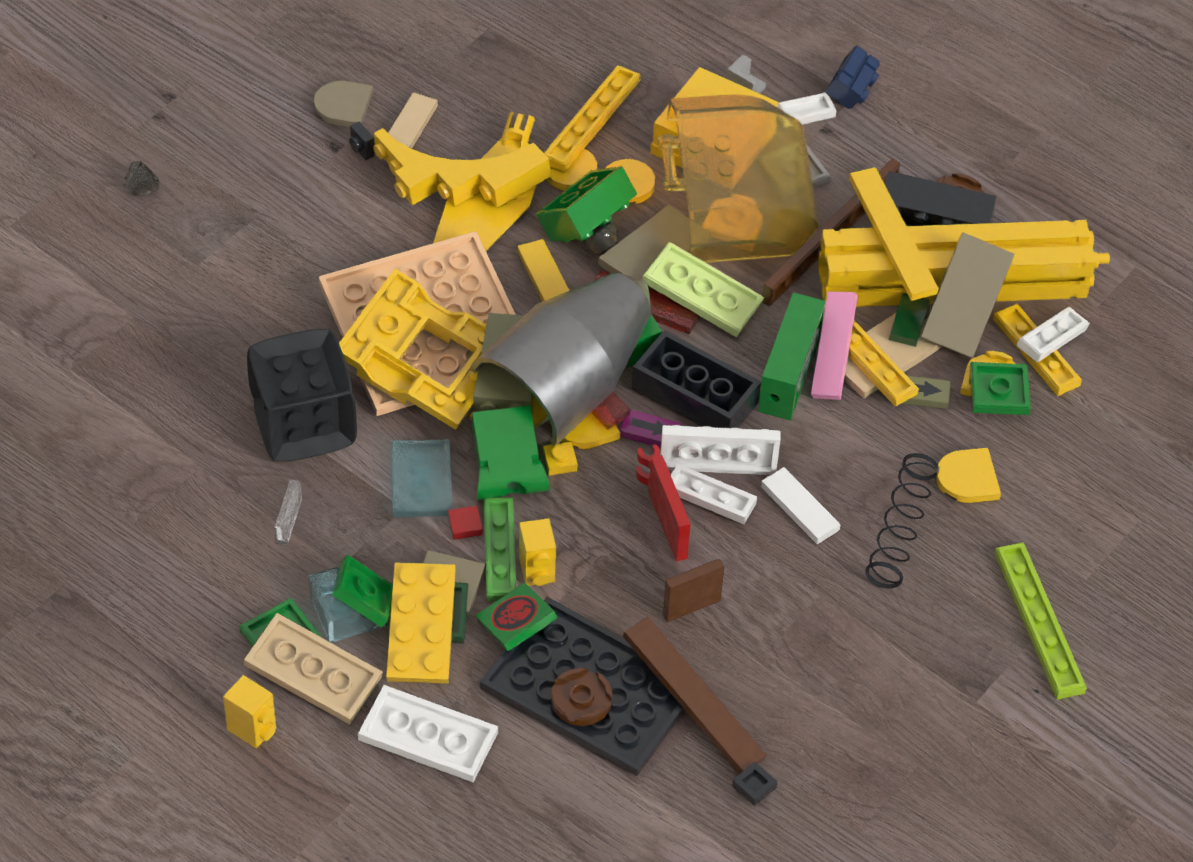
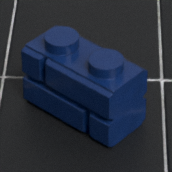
M854 46L843 59L826 89V94L835 100L838 99L839 103L848 109H852L857 102L862 104L870 93L866 88L868 86L871 87L880 75L876 72L880 61L872 55H867V52L859 46Z

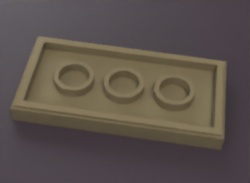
M667 205L600 256L598 265L611 274L620 273L642 278L668 242L691 254L710 239L711 232L670 205Z
M962 232L919 337L968 358H973L1015 254Z

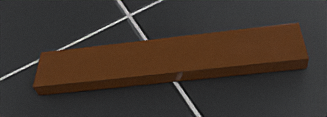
M648 616L624 632L623 638L739 774L754 762L759 764L765 759L767 755Z

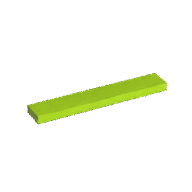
M1024 542L996 548L995 557L1056 700L1085 694L1087 689Z

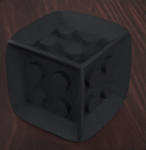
M311 329L281 335L257 342L248 348V380L254 401L255 415L265 448L273 461L287 462L319 456L344 449L355 442L357 437V413L351 379L340 344L331 329Z

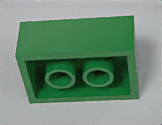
M622 166L591 170L535 215L551 242L563 241V243H566L572 239L583 241L593 234L592 230L608 223L612 219L611 215L627 208L630 205L629 201L637 195V192Z

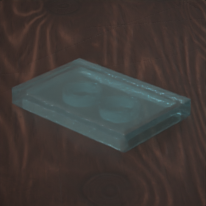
M450 439L392 441L393 517L448 516V510L452 509Z

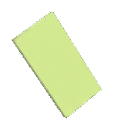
M668 242L642 277L648 286L735 337H738L764 299L760 294L671 242Z

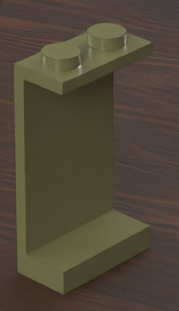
M489 313L481 355L516 324L523 315ZM486 363L478 370L473 396L475 412L530 405L533 418V393L518 378L506 369L493 363Z

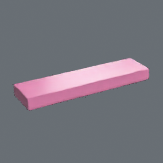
M828 291L811 396L814 399L841 400L858 298L856 292Z

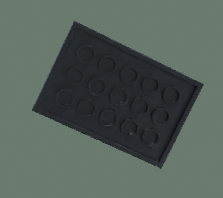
M546 597L544 601L555 611L557 619L510 651L504 650L481 679L480 689L633 775L638 776L685 709L624 638L555 600ZM587 668L588 671L595 674L597 671L608 680L613 697L611 709L605 718L595 724L579 726L565 722L553 711L550 701L551 689L557 677L567 670Z

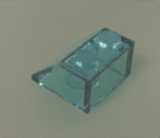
M339 567L308 575L310 598L330 643L380 628V626L332 595Z

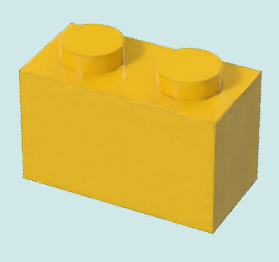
M549 518L519 523V561L524 583L528 586H543L547 583L555 582L556 544Z
M243 675L223 696L227 730L257 749L263 741H268L276 731L273 694Z

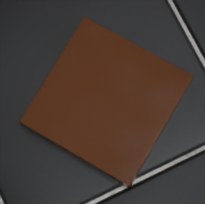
M720 559L666 579L663 616L667 622L721 601L725 566Z

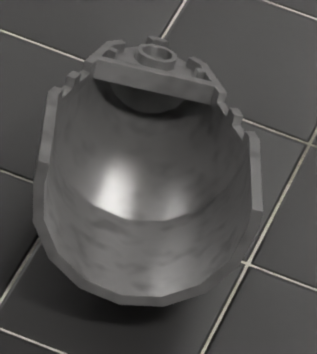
M612 273L536 304L472 364L471 371L476 373L486 363H493L506 369L518 378L535 395L546 411L552 425L553 438L551 443L556 446L614 391L651 315L647 282L642 278Z

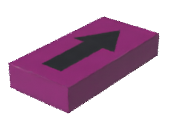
M628 409L620 428V437L649 445L656 444L661 448L663 425L683 426V423Z

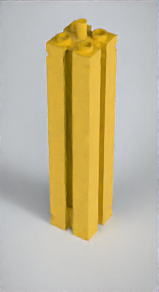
M1068 220L906 226L938 289L962 232L1014 253L1015 255L996 302L1070 299V297L1087 298L1090 287L1094 286V269H1097L1099 264H1109L1110 262L1109 253L1094 252L1093 231H1089L1086 220H1075V222H1069ZM874 228L840 229L839 231L834 229L822 230L821 252H819L817 267L820 283H822L821 292L824 301H827L828 291L856 292L858 296L856 307L895 306L900 304L903 293L907 294ZM936 295L925 298L930 299V304H933Z

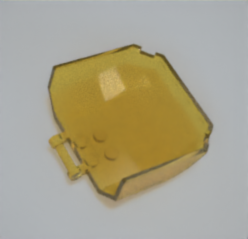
M716 95L670 99L667 119L668 121H676L678 136L663 134L657 139L658 146L662 149L666 177L663 180L664 189L666 191L686 190L690 218V246L688 253L705 263L794 255L809 237L813 236L819 229L805 130L800 121L770 102L754 96ZM673 148H680L684 178H679L676 175Z

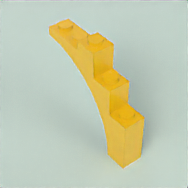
M383 128L374 133L375 145L373 148L379 159H384L388 163L391 172L396 178V184H394L396 192L401 198L405 197L411 205L438 191L443 199H448L455 207L481 192L485 200H490L498 208L551 177L549 158L534 142L519 150L497 157L477 160H451L413 150L394 139Z

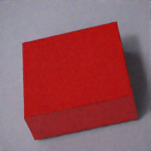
M477 506L448 510L453 540L483 535Z

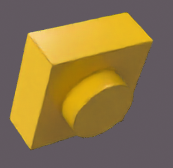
M572 442L559 443L556 446L553 444L543 446V455L549 476L577 472L578 464Z

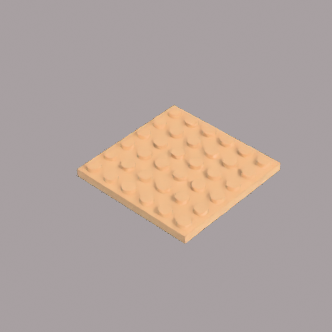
M476 231L318 276L319 285L342 338L395 268L420 283L432 301L449 311L467 312L487 324L489 313L516 315ZM423 328L401 360L446 388H449L474 352L453 339L448 344ZM360 378L376 416L415 405L410 401H407L404 405Z

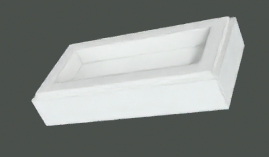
M826 93L780 102L778 105V113L786 128L836 117V109Z

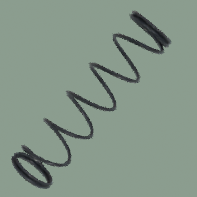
M912 453L906 455L902 462L903 467L899 470L898 479L901 485L892 491L891 500L894 506L890 507L884 515V522L887 527L878 533L876 540L879 549L870 555V564L867 565L865 570L866 577L879 587L892 589L902 584L903 575L896 566L883 561L872 562V559L881 550L887 557L895 561L906 562L910 560V555L903 549L897 547L882 548L879 539L883 531L887 529L895 536L904 540H915L917 538L916 532L909 527L902 525L889 526L887 515L891 509L896 508L902 515L911 519H921L924 517V512L917 506L911 504L896 505L894 494L900 487H903L909 494L918 498H928L931 496V491L926 486L918 483L903 484L901 480L903 470L919 480L934 479L938 475L940 469L938 463L925 454ZM917 457L926 459L934 466L925 462H913L906 465V461L909 458ZM914 464L930 466L936 472L930 476H922L910 471L907 467ZM917 485L923 487L929 493L927 496L916 495L905 486ZM909 506L916 508L922 514L920 517L909 516L898 507ZM897 527L910 530L914 533V537H902L891 530V528ZM884 549L901 551L907 555V559L894 558L887 554ZM873 567H887L895 571L900 580H888L879 575ZM871 568L882 580L893 584L877 581L870 575L869 569Z

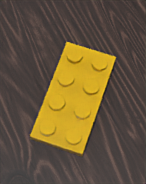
M395 563L387 681L449 684L456 576L455 565Z

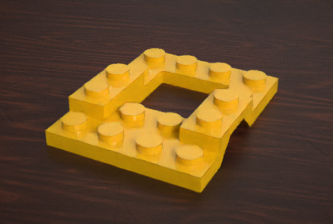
M395 268L339 344L345 362L358 369L357 376L404 405L407 401H410L456 430L474 405L473 396L478 371L476 373L472 372L471 367L477 358L481 356L487 324L467 312H452L430 299L420 283ZM423 328L448 344L453 339L474 352L449 388H446L401 360Z

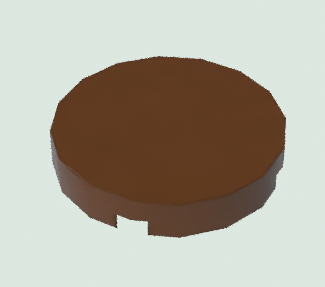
M575 668L567 670L557 677L551 689L550 701L553 711L560 719L572 725L586 726L595 724L605 718L611 709L613 692L610 683L602 674L597 671L595 674L588 671L587 668Z

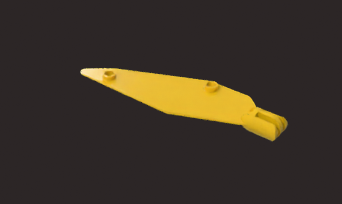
M510 112L502 138L481 159L511 153L529 145L528 142L535 118L529 115L525 130L523 131L524 114L518 113L514 128H512L514 112ZM536 186L498 208L490 200H485L481 192L455 207L447 199L433 243L476 231L485 251H487L530 207Z

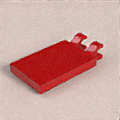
M656 444L652 446L653 455H645L642 448H638L637 460L641 465L648 467L650 473L643 472L639 465L636 467V478L640 483L646 484L649 487V496L676 562L686 560L688 558L691 524L663 455H660V448Z

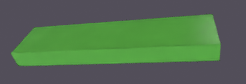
M513 498L484 499L486 601H497L516 589Z

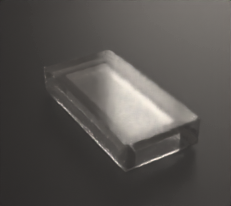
M289 481L274 526L276 544L286 546L289 542L302 502L300 481Z

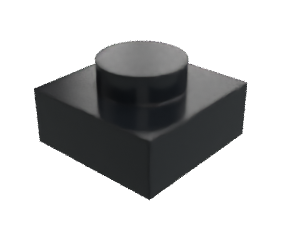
M360 122L351 125V138L349 139L351 148L354 152H359L365 160L374 157V136Z
M754 762L733 779L732 787L755 807L777 788L778 781Z

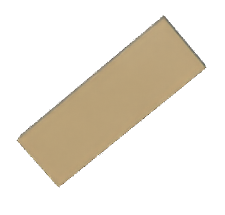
M413 92L388 133L394 139L412 149L438 107V100Z

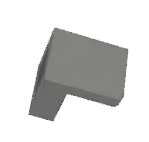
M742 55L727 69V79L760 94L765 89L766 83L750 74L751 59Z

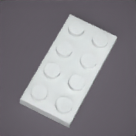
M663 425L660 455H663L670 471H673L676 465L680 464L697 472L772 475L777 469L780 431Z
M384 685L358 733V740L474 782L498 734V726Z

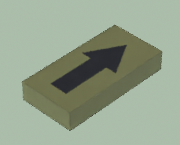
M908 376L919 388L918 395L902 404L948 409L950 381Z

